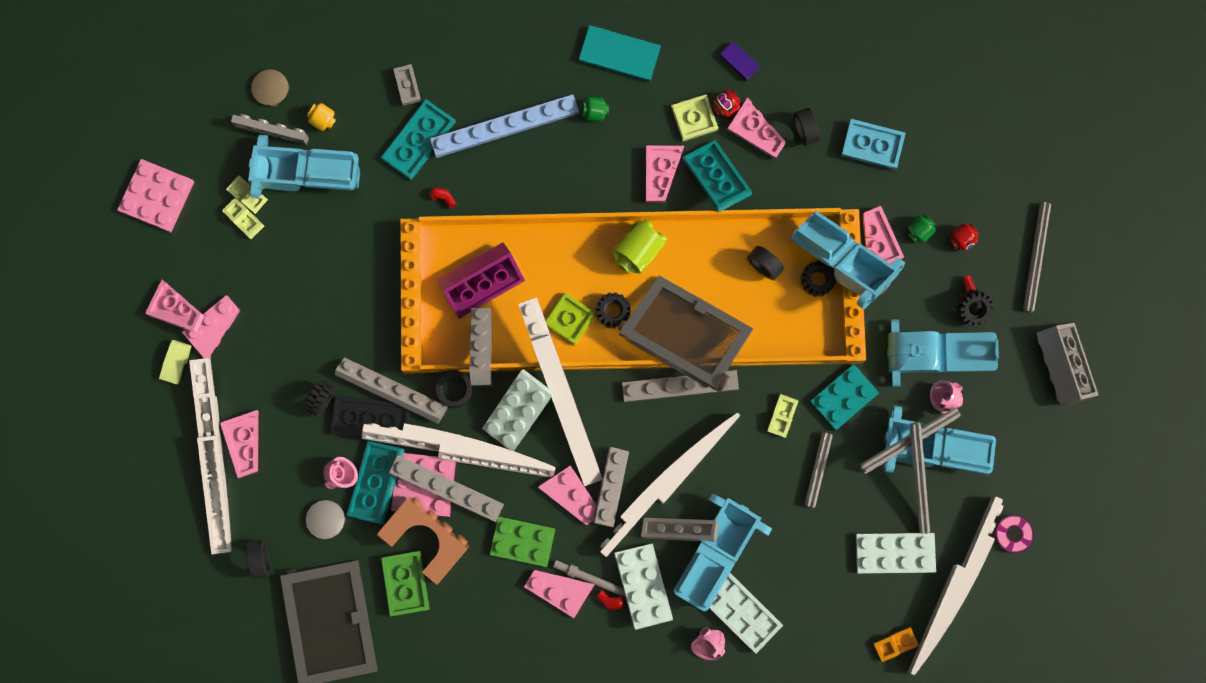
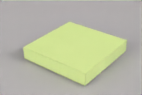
M707 94L671 105L682 142L718 131Z

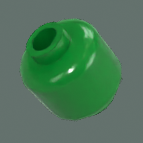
M587 97L581 102L580 113L586 121L600 122L604 120L605 115L609 114V105L606 104L602 97Z
M925 214L923 216L917 215L907 226L910 232L908 236L916 243L918 240L925 243L935 233L936 229L934 226L936 224Z

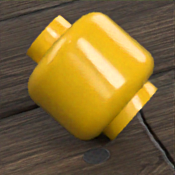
M322 103L314 104L307 114L309 118L308 123L320 131H324L326 128L331 129L336 121L333 118L335 113Z

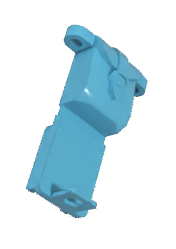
M259 135L257 146L253 145L252 159L249 162L250 172L248 181L251 184V198L260 199L261 191L265 188L283 191H298L300 185L340 190L358 188L360 178L358 155L347 151L268 147V136Z
M815 211L792 234L791 240L796 245L827 266L833 267L836 280L844 287L860 295L856 304L862 309H865L888 289L891 282L898 276L905 265V262L900 258H896L889 264L860 243L858 244L853 241L846 230L818 211Z
M891 319L887 358H889V373H892L893 387H901L900 373L995 371L998 367L999 359L997 335L993 332L939 334V332L923 331L899 333V319Z
M894 405L892 408L888 429L885 434V449L910 434V424L913 421L901 419L902 407ZM942 427L922 440L925 467H932L935 464L986 475L993 471L996 439L993 436ZM912 446L886 461L884 472L893 473L896 461L913 465Z
M713 493L709 501L720 507L719 512L714 520L719 522L717 542L701 541L700 546L674 588L676 595L702 611H707L754 530L757 529L769 536L772 528L760 521L761 517L749 511V508L739 505L729 498L724 500Z

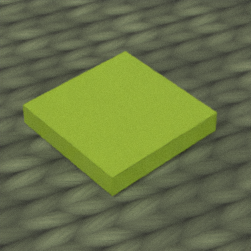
M564 292L545 321L549 329L573 345H576L596 316V313Z

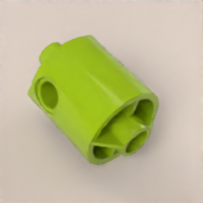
M636 220L612 249L616 264L625 272L641 274L665 246L667 238L662 233L654 231L652 229L654 226L647 220Z

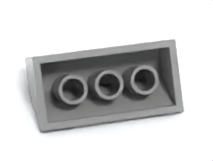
M1075 323L1057 325L1037 332L1038 344L1042 348L1044 362L1048 366L1050 380L1054 384L1056 398L1060 405L1063 406L1098 396L1099 394Z

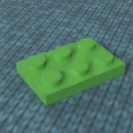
M498 517L490 555L547 567L555 529Z
M421 551L381 558L390 616L430 610L425 575L422 573L424 568Z

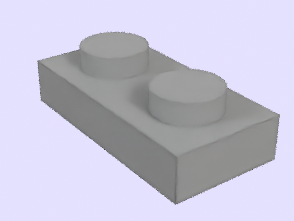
M412 64L394 68L403 106L420 102L421 98Z

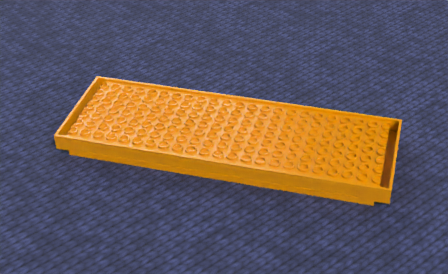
M814 208L722 210L721 212L673 211L438 216L401 219V371L404 374L445 373L455 370L469 372L471 312L458 318L437 279L502 242L511 252L525 281L478 307L491 308V372L522 371L523 369L525 371H542L518 304L537 298L546 320L564 292L595 313L598 301L604 294L618 292L619 295L622 294L628 299L631 306V316L659 275L753 328L752 333L730 367L863 364L866 361L864 309L856 304L860 295L844 287L837 280L835 286L827 295L825 294L821 297L820 295L814 297L813 294L809 295L808 291H805L803 289L804 286L801 285V275L807 265L819 259L791 240L792 234L815 211H818L846 230L853 241L861 244L859 209ZM636 220H647L654 226L652 228L654 231L662 233L667 238L665 246L641 274L625 272L616 264L612 249ZM756 246L764 247L783 264L784 270L775 280H770L763 276L747 260V256ZM822 272L812 274L811 279L815 285L820 286L826 282V277ZM664 288L660 290L633 329L696 367H717L740 332L708 313H705L704 316L693 310L694 305ZM612 303L607 306L606 313L610 317H617L621 313V308L619 305ZM597 314L576 345H573L548 328L563 370L672 368L625 341L626 337L619 333L625 324L620 328H607L606 325H602L600 320H598Z

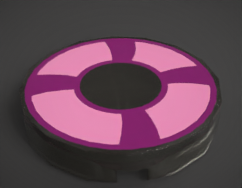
M1007 515L998 521L994 529V538L1002 550L1011 554L1021 553L1031 546L1034 539V531L1026 518L1019 515Z

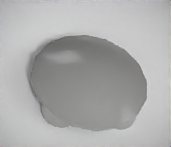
M328 500L318 501L312 505L306 516V524L310 533L321 539L333 538L339 534L346 520L340 506Z

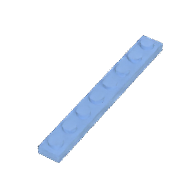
M569 95L430 138L435 156L438 158L579 114V109L574 95Z

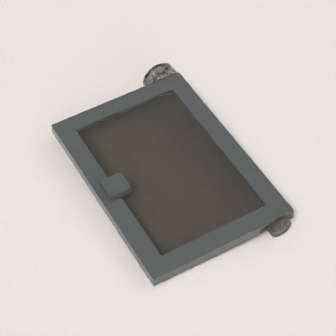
M659 275L628 321L623 320L618 330L620 331L619 335L626 339L625 341L703 386L710 387L721 393L730 377L725 373L752 333L753 328Z
M359 561L297 573L296 569L284 571V575L280 576L298 683H325L378 672Z

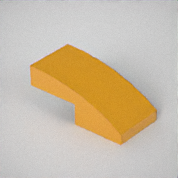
M909 627L874 643V646L881 661L884 662L919 646V643L912 628Z

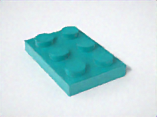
M853 364L812 399L810 403L836 431L877 396L879 392Z

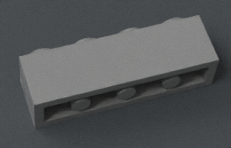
M472 308L469 369L471 385H491V308Z

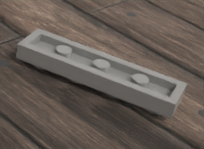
M244 114L232 116L231 123L237 128L303 145L308 143L309 138L302 129H287L285 125L279 123L271 125L266 120L250 119L251 117Z
M610 447L608 450L593 521L594 524L611 528L614 526L629 451Z
M644 518L641 537L644 539L717 542L719 522L716 520Z

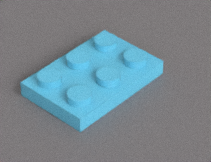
M851 119L841 156L896 170L906 133Z

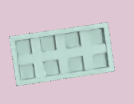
M523 369L482 429L509 450L514 451L554 392Z
M934 533L855 534L857 573L936 572Z
M653 544L615 553L634 630L672 621L673 617Z
M729 573L709 607L755 654L783 626L731 573Z

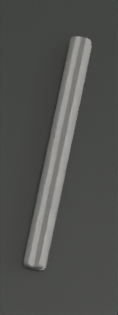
M1042 202L1039 206L1023 310L1026 312H1033L1035 310L1051 204L1048 202Z
M953 408L921 427L922 440L959 418L960 412L958 409ZM911 434L861 463V470L866 474L911 447Z
M913 422L910 424L918 525L920 533L928 534L930 532L922 431L920 423Z

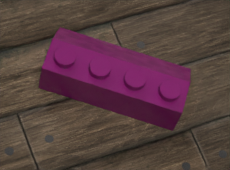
M504 242L437 279L458 318L470 313L472 308L484 305L525 281Z

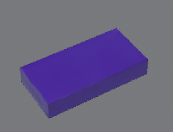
M734 41L720 54V57L746 81L760 68Z

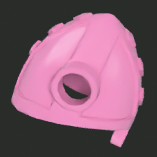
M946 380L935 382L930 390L931 404L943 414L953 408L961 407L963 404L962 386Z
M336 457L324 466L325 486L329 489H334L335 487L348 488L357 481V469L352 462L344 457Z
M708 627L703 628L700 631V635L691 644L693 653L706 660L720 659L725 653L724 634L719 630H710Z

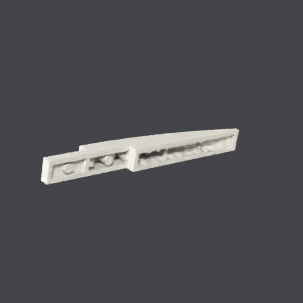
M534 298L518 305L547 386L554 392L552 400L584 486L602 480L600 470L538 299Z
M210 358L189 360L211 554L232 552L223 446Z
M738 413L726 420L684 453L632 503L620 517L625 524L622 525L620 523L613 531L615 536L611 540L607 538L600 546L602 548L601 553L605 557L610 554L657 499L664 504L739 418L740 415Z
M364 424L362 439L438 451V459L550 478H553L555 467L539 460L453 433L410 424H404L403 431L396 427H380L377 424Z
M998 497L990 499L962 566L953 565L907 673L912 675L917 673L946 632L967 597L995 540L988 536V534L993 532L996 515L999 516L1003 509V505H1001L1002 499Z

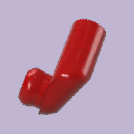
M435 187L429 193L432 200L443 199L449 209L457 205L451 193L446 189Z
M971 276L963 277L962 281L966 291L969 293L970 289L976 291Z
M603 590L596 596L609 610H619L626 603L623 596L619 595L617 598H610Z

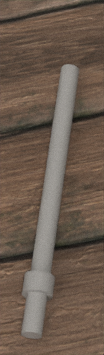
M557 560L553 566L558 570L566 572L572 578L578 577L625 597L622 587L581 571L577 566L572 564L569 566Z

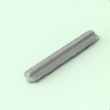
M823 432L821 435L805 500V506L810 508L816 506L833 437L830 433Z

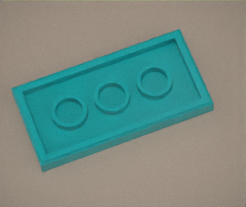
M589 25L579 62L650 82L661 45Z
M425 99L381 156V159L412 181L434 152L430 138L447 134L456 123V120Z
M716 140L682 157L684 163L718 212L752 195L751 189Z
M367 441L347 516L384 525L397 479L396 476L389 472L397 455L403 457L404 449Z

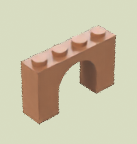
M409 496L377 535L393 547L408 528L415 525H424L431 528L438 536L439 551L422 573L438 585L469 548L467 545L468 541L461 535H455L452 532L453 528L446 522L442 524L432 510L429 509L427 511L422 507L423 503L418 498H411Z

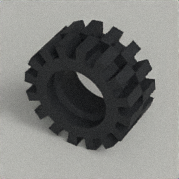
M820 260L811 262L805 267L801 275L803 289L807 290L809 295L813 294L814 297L827 295L836 284L835 269L820 262ZM822 272L826 277V282L820 286L815 285L811 279L813 273Z
M970 289V293L965 291V296L961 295L959 298L962 300H957L956 303L959 305L956 307L958 316L967 324H972L973 326H977V324L981 326L983 321L987 323L989 321L987 317L992 318L993 316L990 312H994L992 299L978 289L976 291ZM974 301L981 302L982 307L980 311L976 314H970L969 306Z
M610 292L607 295L604 294L599 299L596 306L597 318L607 328H620L623 324H626L630 317L631 306L624 295H619L618 292L611 294ZM615 303L620 306L621 313L619 316L610 317L607 315L606 308L609 304Z
M324 380L318 381L310 396H308L304 410L317 417H321L325 409L328 408L336 387Z

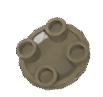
M276 70L260 72L255 76L251 86L254 98L259 103L271 107L277 106L286 97L289 90L286 77Z

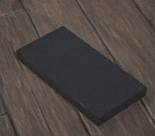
M335 396L330 435L362 438L364 424H377L384 428L396 427L403 431L404 424H410L411 411L393 402Z

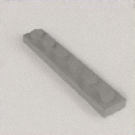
M344 358L335 370L336 376L438 424L447 410L448 406L347 358Z
M737 370L726 371L715 388L710 385L705 387L688 376L623 382L622 388L624 402L734 391L739 390Z
M397 455L389 472L400 479L494 522L497 521L504 505Z

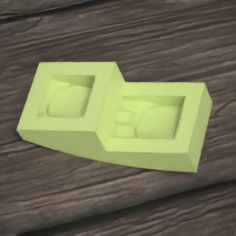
M239 175L226 189L255 214L268 201L262 194L260 199L251 198V185Z
M236 197L222 210L250 239L264 227Z
M172 340L159 379L174 384L180 383L184 365L188 362L191 345Z
M780 394L767 431L786 438L799 400Z

